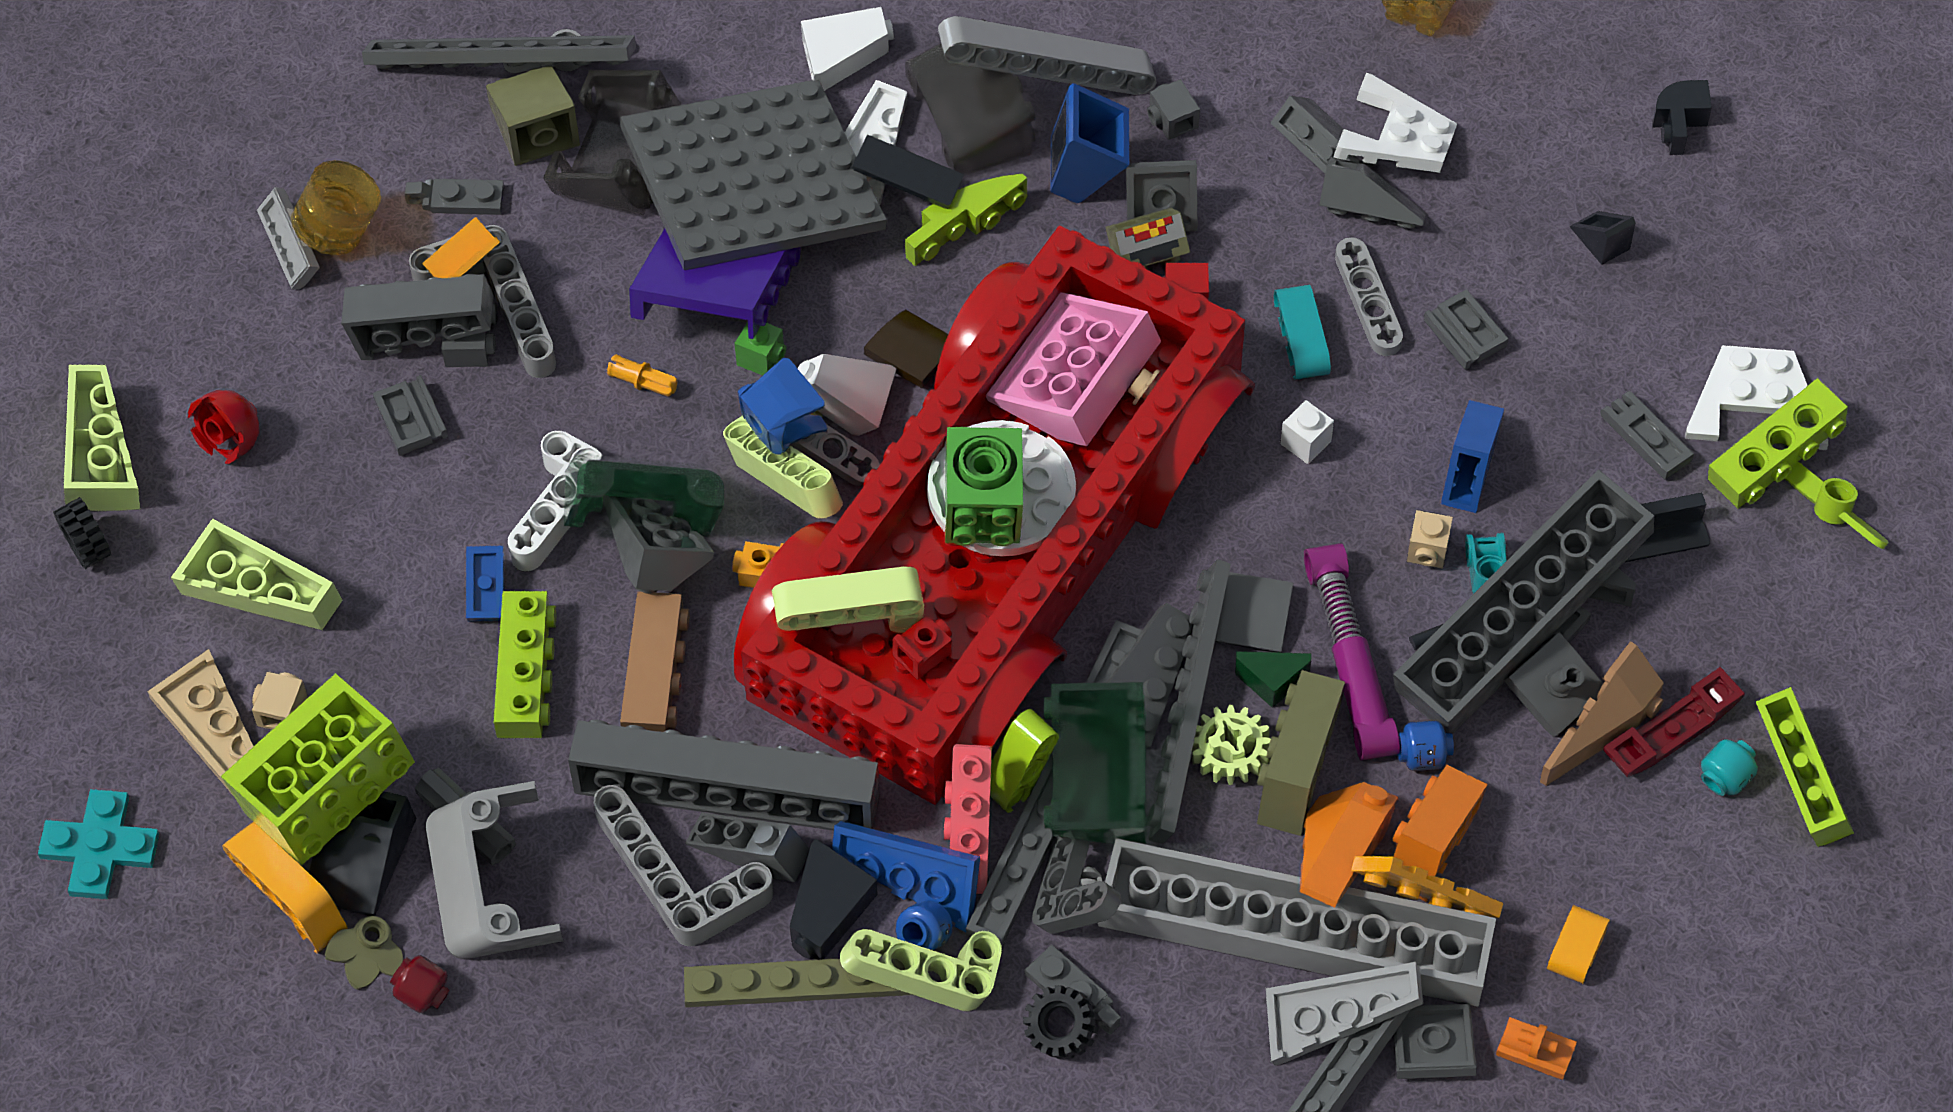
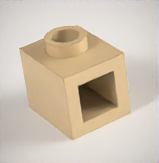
M1416 510L1407 562L1443 568L1453 517Z
M267 672L263 683L256 686L252 699V712L257 726L273 730L307 698L303 680L290 673L284 672L279 675Z

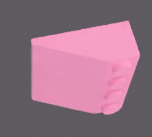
M1060 292L986 394V398L989 402L1056 439L1088 446L1160 344V337L1148 311Z

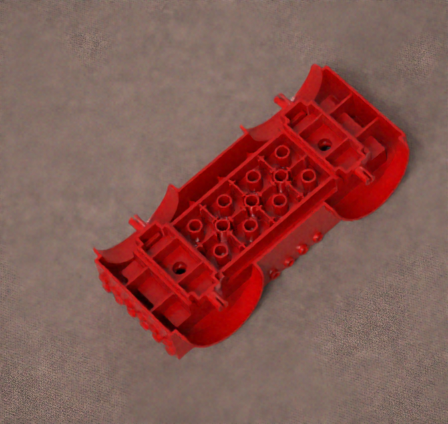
M1060 225L1030 265L1021 262H1008L991 271L972 291L951 327L939 360L934 389L930 390L925 397L923 408L917 416L912 415L908 419L903 429V435L897 443L892 442L888 446L883 456V462L877 470L873 468L867 474L862 490L838 522L834 524L820 521L801 528L779 548L759 577L745 607L734 650V675L736 680L745 686L746 700L849 758L859 756L867 758L871 762H878V773L936 805L941 797L945 798L946 781H952L954 745L990 746L993 749L1000 735H1006L1008 727L1018 716L1015 714L1016 710L1041 675L1057 658L1061 661L1066 659V649L1053 640V638L1132 526L1137 521L1148 527L1158 528L1192 463L1197 465L1201 460L1199 456L1203 457L1207 452L1208 444L1205 442L1217 424L1243 391L1248 395L1253 393L1255 383L1241 372L1245 319L1241 318L1235 311L1224 309L1210 302L1205 296L1199 293H1192L1178 286L1172 279L1162 278L1147 270L1142 264L1131 262L1117 255L1111 248L1099 246L1086 239L1081 233L1074 230L1070 231ZM1060 292L1148 311L1161 340L1136 376L1137 378L1144 368L1152 374L1158 369L1160 372L1154 379L1157 381L1155 387L1145 400L1140 398L1136 405L1132 404L1135 397L1128 393L1127 389L1088 446L1056 439L989 402L986 398V394ZM999 420L1019 422L1029 425V430L1045 438L1051 437L1066 453L1075 474V498L1038 549L1014 556H991L972 551L955 543H945V532L936 522L929 506L927 486L931 463L945 446L947 427H969L982 422ZM896 567H914L918 571L924 602L923 617L928 615L933 621L941 619L948 625L952 632V651L948 657L917 680L893 656V649L890 645L893 644V637L898 633L890 630L888 618L801 630H782L777 625L772 589L776 585L787 581Z

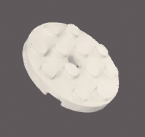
M999 420L969 426L980 428H1022L1023 513L1020 543H1012L1008 546H996L992 543H973L963 547L991 556H1014L1038 549L1075 498L1076 480L1068 456L1051 437L1045 438L1029 430V425ZM946 442L943 449L931 463L927 486L931 512L944 532Z

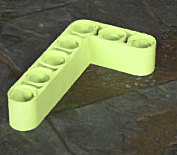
M819 411L811 413V415H819L822 417V413H820ZM743 416L733 421L723 431V436L738 467L812 516L827 518L836 514L843 506V501L829 470L792 446H789L788 450L782 454L772 453L757 437Z

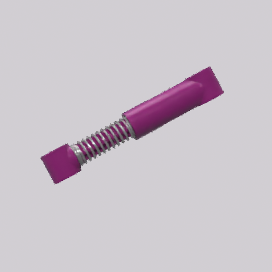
M1338 543L1305 549L1304 565L1310 585L1315 584L1321 594L1320 597L1334 643L1332 653L1341 681H1345L1344 695L1353 723V737L1358 757L1363 761L1398 755L1400 744L1397 727L1393 718L1389 717L1368 641L1360 635L1361 630L1358 629V620L1355 618L1356 613H1354V608L1352 607L1353 602L1350 601V592L1347 590L1346 579L1349 577V565L1344 545Z

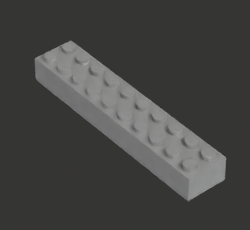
M1115 839L1105 883L1120 892L1121 902L1115 914L1110 919L1099 922V927L1330 976L1416 962L1420 967L1422 995L1470 1004L1476 1007L1479 1006L1496 918L1350 887L1334 908L1299 892L1300 877Z

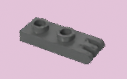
M1631 391L1623 394L1622 400L1619 398L1611 403V407L1606 406L1600 410L1603 419L1664 480L1692 462L1694 453Z

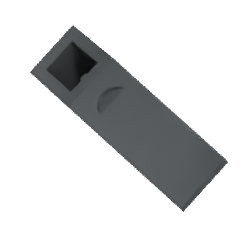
M1330 157L1326 167L1320 206L1327 207V211L1334 214L1345 215L1348 211L1360 213L1363 219L1369 221H1381L1382 218L1395 220L1396 225L1404 228H1416V225L1423 226L1426 212L1367 165Z
M701 812L685 842L686 845L741 867L752 862L764 864L770 869L772 879L791 882L796 881L810 850L790 824Z

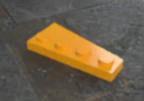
M1355 856L1351 871L1365 876L1363 882L1369 885L1386 888L1388 884L1397 887L1396 894L1406 898L1418 900L1419 896L1430 899L1428 904L1500 918L1503 907L1502 902L1468 888L1456 887V891H1454L1455 882L1445 878L1427 875L1428 871L1417 866L1409 867L1402 865L1403 860L1396 857Z

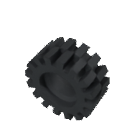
M79 497L53 511L58 526L64 534V538L84 569L112 555L103 532L100 530L97 521L93 518L91 511L88 510L82 498Z
M1055 985V988L1046 987L1042 989L1043 994L1041 995L1036 993L1032 997L1035 1001L1033 1005L1027 1004L1025 1008L1026 1011H1029L1028 1017H1023V1024L1028 1025V1029L1024 1030L1025 1035L1032 1040L1030 1044L1034 1048L1039 1049L1040 1052L1059 1059L1061 1057L1066 1059L1074 1058V1054L1081 1055L1086 1052L1084 1047L1086 1045L1092 1046L1094 1040L1091 1039L1092 1034H1098L1099 1027L1095 1026V1021H1099V1015L1093 1011L1096 1008L1094 1003L1089 1001L1085 994L1062 985ZM1066 1007L1074 1015V1027L1068 1035L1055 1037L1048 1028L1049 1016L1057 1008Z

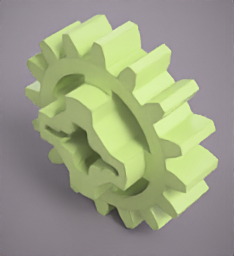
M1233 705L1228 706L1227 713H1222L1218 707H1215L1214 717L1210 718L1203 714L1201 716V726L1197 725L1192 748L1193 764H1200V773L1202 775L1208 774L1210 771L1213 772V782L1217 783L1224 776L1227 777L1228 784L1233 785L1234 777L1240 776L1241 780L1246 783L1248 782V773L1250 771L1259 776L1261 764L1269 763V758H1266L1271 740L1269 738L1268 725L1261 726V716L1259 714L1249 718L1248 708L1246 707L1240 713H1235ZM1252 752L1249 757H1245L1247 753Z

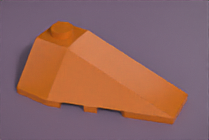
M1365 782L1319 796L1304 820L1305 836L1302 847L1304 849V856L1301 864L1299 892L1335 908L1358 875V873L1351 871L1355 856L1372 855L1389 827L1398 797L1388 793L1379 786L1370 785Z

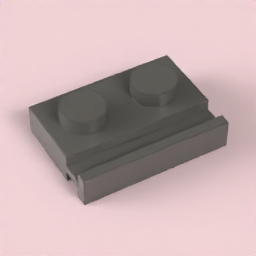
M1467 289L1440 303L1433 311L1428 310L1424 314L1426 324L1465 370L1470 368L1472 363L1476 361L1479 363L1507 347V336Z
M421 375L417 376L415 381L409 383L403 381L372 393L374 402L399 456L433 444L432 440L440 437L443 439L448 438L447 430Z

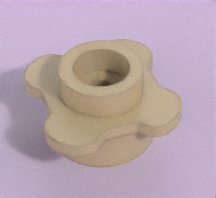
M1144 368L1127 392L1135 397L1133 405H1136L1140 398L1145 400L1155 387L1157 381L1154 379L1160 372L1158 369L1152 374Z

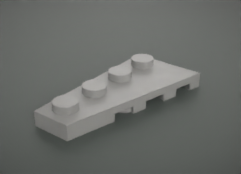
M1416 962L1266 988L1271 1062L1275 1066L1281 1065L1422 1005L1423 996L1419 965Z

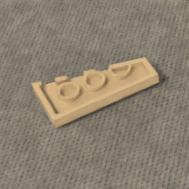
M208 649L148 691V694L159 710L229 790L221 775L254 746Z

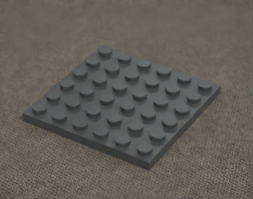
M819 80L799 82L621 117L620 127L683 270L886 230L887 219L866 176L852 169L856 155Z

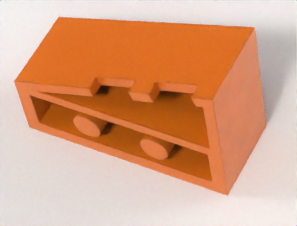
M1449 765L1445 766L1439 777L1432 775L1423 792L1425 798L1423 800L1420 798L1415 800L1408 815L1409 822L1407 823L1402 820L1394 834L1392 841L1397 843V847L1393 857L1403 860L1402 865L1409 867L1417 866L1428 871L1427 875L1436 877L1437 873L1443 874L1448 865L1445 861L1454 847L1460 844L1477 814L1488 784ZM1419 896V899L1427 902V898Z

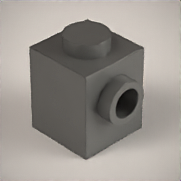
M1181 79L1170 84H1162L1155 90L1150 91V106L1147 107L1149 120L1153 126H1160L1168 140L1199 128L1200 108Z

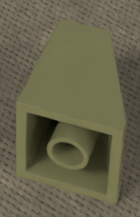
M552 66L535 68L526 73L507 79H500L495 83L486 85L490 108L515 166L580 146L574 104Z

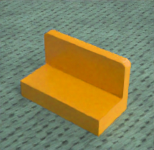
M475 217L425 260L422 265L433 277H461L493 250L500 241L497 237L494 238Z

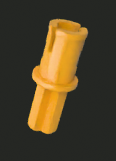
M615 354L611 360L616 362V364L611 362L608 364L607 374L609 376L632 383L634 388L641 390L643 387L669 397L677 389L678 380L676 377L651 368L647 362L639 364Z

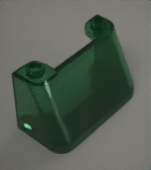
M584 454L578 455L571 460L565 475L564 526L582 527L585 517L590 512H601L603 496L606 495L673 501V517H682L690 525L691 532L696 531L703 537H709L724 507V484L720 476L694 463Z
M1143 682L1051 684V697H1044L1045 720H1052V727L1059 734V739L1053 749V798L1051 806H1044V828L1051 829L1052 836L1113 845L1117 838L1147 845L1146 708Z

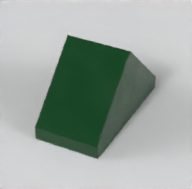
M1236 652L1235 675L1272 708L1286 697L1290 683L1297 684L1301 671L1310 672L1311 653Z

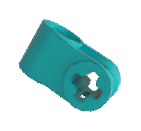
M1497 533L1496 537L1474 538L1472 534L1465 536L1466 562L1470 571L1473 594L1507 561L1504 533Z

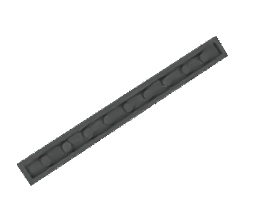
M1118 620L1115 621L1059 736L1058 742L966 927V935L971 937L976 932L989 931L997 936L1003 947L1107 729L1082 716V713L1088 705L1093 703L1099 694L1098 691L1114 674L1124 655L1132 649L1137 637L1142 632L1141 629Z

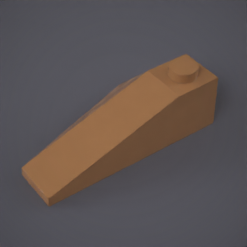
M1629 642L1603 677L1605 682L1597 695L1598 700L1595 701L1590 697L1584 705V710L1576 724L1579 728L1570 727L1543 766L1540 782L1545 786L1603 750L1605 745L1630 728L1640 726L1646 716L1653 719L1662 707L1664 700L1660 696L1664 683L1638 646L1633 642Z

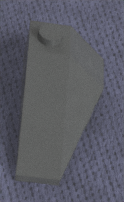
M602 486V499L624 571L635 589L644 593H656L658 590L671 591L713 559L714 551L702 535L696 531L688 534L682 529L683 522L677 517L669 518L661 514V506L637 488Z

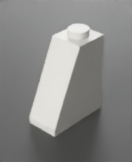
M881 7L801 21L802 41L811 78L814 81L819 80L824 91L889 52L888 40L894 39L891 20H884Z
M822 354L800 364L798 370L825 402V406L818 410L820 413L852 435L859 436L879 428L895 375V367L883 363Z

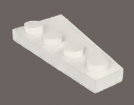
M878 80L875 81L844 132L856 157L867 134L896 146L907 103V91ZM866 176L880 205L885 183Z

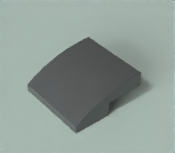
M1229 572L1215 642L1281 653L1294 582Z

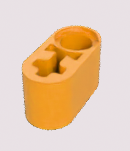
M1573 905L1551 954L1547 969L1584 984L1588 968L1592 966L1610 919Z

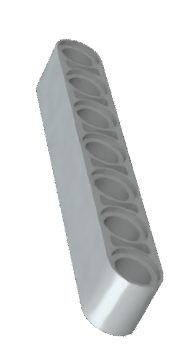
M959 16L949 17L938 26L945 59L954 64L1069 84L1075 83L1080 86L1132 95L1146 94L1152 91L1157 83L1149 54L1142 49Z

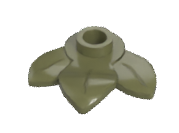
M367 916L360 919L354 928L340 930L331 938L325 951V959L332 962L345 963L347 980L354 989L359 990L371 984L379 972L393 976L403 962V954L401 949L391 940L392 932L388 923L380 917ZM368 931L375 932L379 939L377 941H369L366 939L365 933Z

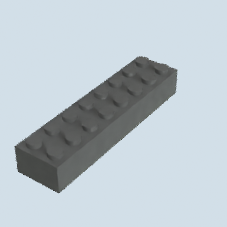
M1598 469L1393 674L1395 690L1430 721H1439L1443 725L1445 733H1452L1453 735L1504 683L1503 680L1526 661L1654 533L1655 516Z
M602 720L577 721L568 758L575 794L595 796L601 787L616 785L626 792L632 802L833 831L834 825L840 821L874 829L880 798L878 762H871L864 757H836L824 751L807 753L796 751L788 746H778L776 748L759 746L751 741L736 743L722 741L710 735L702 737L686 736L674 730L658 732L646 730L638 725L622 727L609 725Z

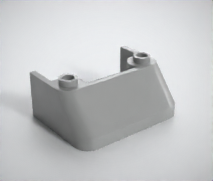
M535 781L473 792L433 811L427 819L426 832L445 945L450 954L456 958L470 959L563 941L559 924L521 931L518 916L513 908L505 904L484 906L472 832L487 830L495 825L500 816V808L539 801Z

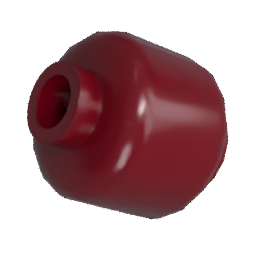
M417 955L412 960L406 957L390 980V984L394 985L393 996L417 1013L426 1012L430 1006L438 1009L450 992V989L445 987L448 978L447 972L422 955Z

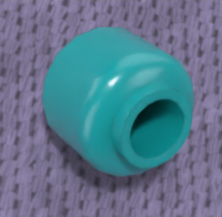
M1728 739L1721 740L1701 761L1702 781L1709 789L1720 796L1740 793L1757 774L1758 766L1754 760L1756 756L1755 751L1742 740H1738L1737 743Z

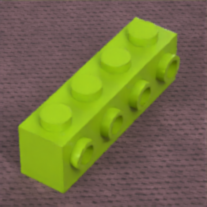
M503 591L494 708V726L497 738H542L543 726L550 725V704L544 703L545 693L552 692V671L546 670L547 660H554V638H548L549 628L556 627V606L549 604L547 591Z

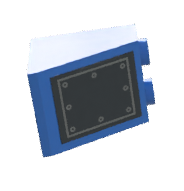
M1073 83L1068 88L1051 134L1050 192L1074 203H1081L1129 166V108Z

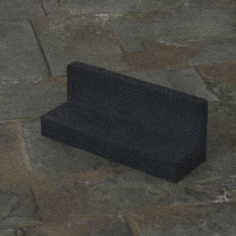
M868 134L852 167L858 173L945 209L950 208L964 177V174Z
M1703 493L1641 504L1655 516L1654 533L1625 562L1708 547L1710 540L1702 520L1707 505Z

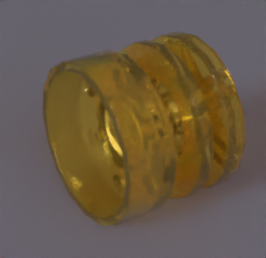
M338 160L323 162L313 170L304 191L291 214L292 227L304 243L321 253L331 255L347 254L358 246L368 224L377 211L381 202L380 189L367 172L349 162Z

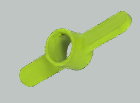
M1800 462L1792 466V470L1785 480L1815 504L1814 511L1821 520L1830 524H1843L1846 522L1872 544L1885 549L1889 543L1888 540L1852 512L1858 492L1851 483L1839 478H1831L1823 482Z

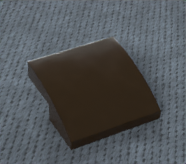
M905 309L888 321L864 346V355L877 363L892 365L896 368V374L923 389L937 372L948 334Z

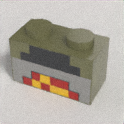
M1167 208L1105 227L1110 248L1117 255L1131 262L1142 264L1147 270V265L1160 262L1161 265L1175 263L1181 260L1180 255L1190 253L1181 212L1173 208Z

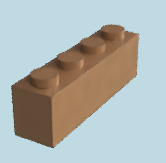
M637 591L620 719L622 727L638 725L646 730L664 732L669 730V728L676 729L678 711L677 706H672L673 695L680 696L682 682L681 673H676L677 663H684L686 651L685 641H680L681 630L688 631L690 618L689 609L683 608L682 594L644 593Z

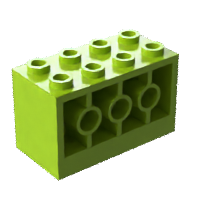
M335 673L222 774L221 778L244 813L300 865H303L309 858L317 855L323 846L339 831L345 829L352 819L365 807L374 803L380 794L396 779L405 775L415 761L394 724Z

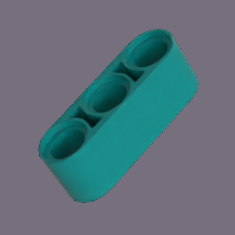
M1311 285L1274 290V305L1279 307L1280 317H1278L1282 336H1286L1288 346L1285 347L1290 366L1294 365L1295 369L1293 379L1330 374L1329 351Z

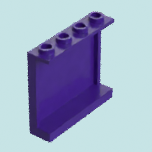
M664 228L629 288L631 318L645 320L653 304L748 320V338L754 339L760 326L766 325L771 306H776L781 287L788 284L792 267L798 265L801 248L797 247L683 270Z

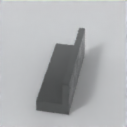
M1289 96L1271 121V124L1320 170L1324 173L1326 172L1330 157L1335 158L1336 147L1344 130L1310 98ZM1347 156V161L1362 163L1368 167H1375L1378 163V160L1376 164L1363 162V156Z

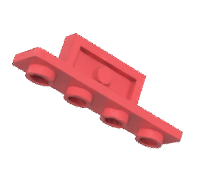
M956 744L953 747L952 781H946L945 804H951V817H945L944 840H950V849L980 856L976 894H983L988 884L992 748L982 745Z

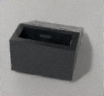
M383 791L374 803L365 807L352 819L345 829L339 831L323 846L317 855L312 857L309 874L328 892L337 908L369 916L376 915L417 819L407 796Z

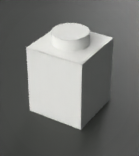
M1305 400L1283 422L1281 445L1309 464L1331 442L1334 420Z

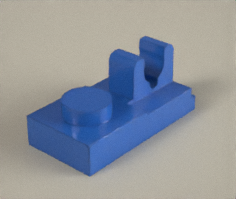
M467 546L466 619L468 622L501 621L502 593L505 591L504 546Z

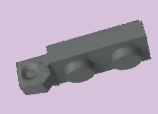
M428 179L425 180V183L408 182L405 188V199L407 204H422L423 210H428L432 213L501 215L504 182L503 180Z
M1052 944L1025 969V975L1041 990L1046 987L1055 988V985H1062L1085 994L1087 999L1092 1001L1096 1007L1093 1011L1099 1015V1021H1095V1023L1109 1035L1120 1026L1121 1017L1111 1008L1113 1000ZM1062 1007L1074 1018L1073 1013L1068 1008Z

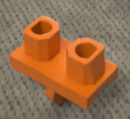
M1509 1017L1496 1055L1563 1080L1577 1042L1547 1031L1548 1026L1540 1024L1539 1027Z

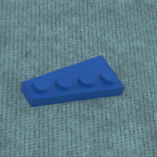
M843 821L834 825L832 850L877 879V882L892 889L891 893L903 900L909 898L917 903L928 900L939 903L946 908L952 922L956 923L954 927L966 932V927L975 909L980 856Z

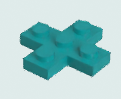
M90 789L83 823L45 820L38 856L40 859L74 862L68 887L69 896L108 899L115 865L153 867L159 831L152 828L123 826L129 802L128 792Z

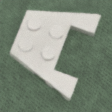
M1366 73L1356 100L1390 111L1379 140L1344 129L1334 157L1347 160L1348 155L1363 156V162L1376 164L1377 159L1397 161V167L1440 173L1457 123L1374 75Z
M1722 345L1687 426L1685 439L1718 441L1720 410L1769 414L1776 412L1807 387L1795 352ZM1811 422L1800 423V425L1805 428H1811L1815 426ZM1828 438L1819 444L1820 450H1827Z

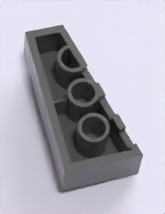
M466 274L461 277L451 278L433 277L428 280L395 281L394 283L362 284L355 287H345L341 324L360 359L373 360L374 353L385 351L388 355L401 353L402 346L416 343L421 348L433 345V341L438 337L443 336L448 340H453L491 330L493 293L484 274Z

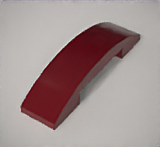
M1719 667L1691 686L1690 694L1639 729L1630 728L1605 745L1603 751L1626 777L1640 773L1654 766L1705 732L1729 712L1744 697L1745 693Z

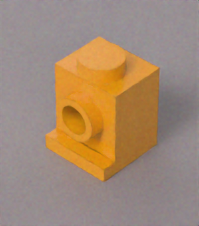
M745 541L743 551L736 550L733 559L732 570L738 573L739 586L754 588L767 564L780 547Z

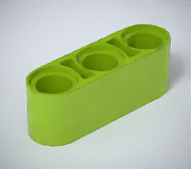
M1033 709L1025 710L1012 722L991 763L990 797L1007 813L1013 811L1011 807L1020 800L1024 802L1028 798L1059 739V734Z

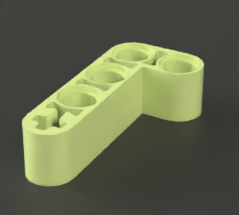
M896 567L787 581L776 585L772 589L778 628L787 631L888 618L891 631L904 633L922 619L924 614V602L919 575L914 567Z
M862 929L855 932L840 953V962L842 967L852 975L961 1011H971L979 1007L993 989L1002 953V945L995 934L989 931H979L970 937L960 950L958 957L954 958L885 934ZM973 948L981 950L985 954L986 959L977 957ZM891 959L901 961L905 970L896 968ZM928 971L937 973L942 982L932 980ZM965 983L974 985L978 994L969 992L966 989Z

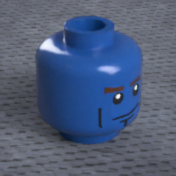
M1439 721L1410 722L1405 725L1403 732H1398L1400 744L1398 758L1400 762H1405L1409 770L1419 771L1443 768L1447 756H1452L1454 753L1452 733H1445V729Z
M928 900L918 902L901 912L896 921L895 931L897 939L935 951L948 942L952 935L953 924L946 908L937 902Z

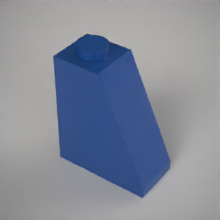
M1469 400L1453 446L1441 500L1442 505L1473 513L1477 512L1498 439L1504 408Z

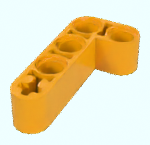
M254 822L250 823L222 845L227 856L241 872L291 919L302 939H309L315 947V953L318 954L327 947L331 938L338 931L348 929L334 901L323 886Z

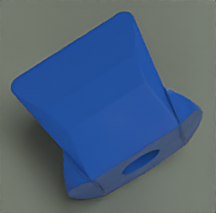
M782 358L755 383L747 384L737 391L743 418L757 437L774 454H782L788 450L790 444L812 434L825 432L828 429L821 416L809 415L822 409L825 406L824 400L789 358Z

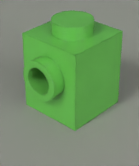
M747 322L734 343L737 366L762 376L785 357L787 346L784 345L783 329L768 323L765 326H760L754 339H749Z

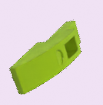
M1015 174L971 184L957 190L949 209L932 204L921 211L922 227L905 239L906 259L914 266L923 260L929 261L938 254L942 245L949 240H958L964 234L966 227L975 235L985 228L987 230L994 228L999 223L1003 214L1010 209H1019L1026 201L1027 177L1023 174Z

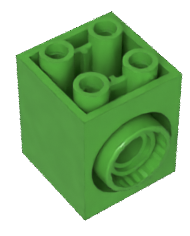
M947 427L945 543H955L961 546H968L973 543H992L996 546L1020 543L1023 513L1022 428Z

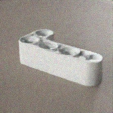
M552 431L543 437L541 451L544 466L555 477L508 537V548L512 564L521 571H532L542 564L606 480L601 452L563 431ZM563 452L561 455H554L555 453ZM585 469H594L588 472L583 471ZM565 495H573L569 498H562ZM546 521L552 522L548 525H542V523Z

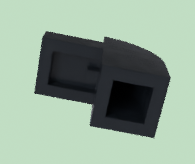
M1708 80L1675 82L1667 86L1658 96L1652 128L1661 127V140L1663 144H1668L1669 155H1684L1688 137L1687 127L1708 126L1712 109Z

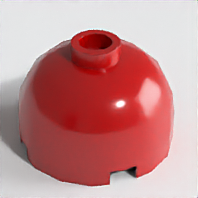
M231 390L212 391L191 403L188 410V419L194 416L196 426L191 428V432L199 447L211 456L213 455L214 448L227 458L224 464H230L254 447L260 433L257 410L250 401L237 392ZM230 438L237 444L231 450L217 448V445L224 443Z

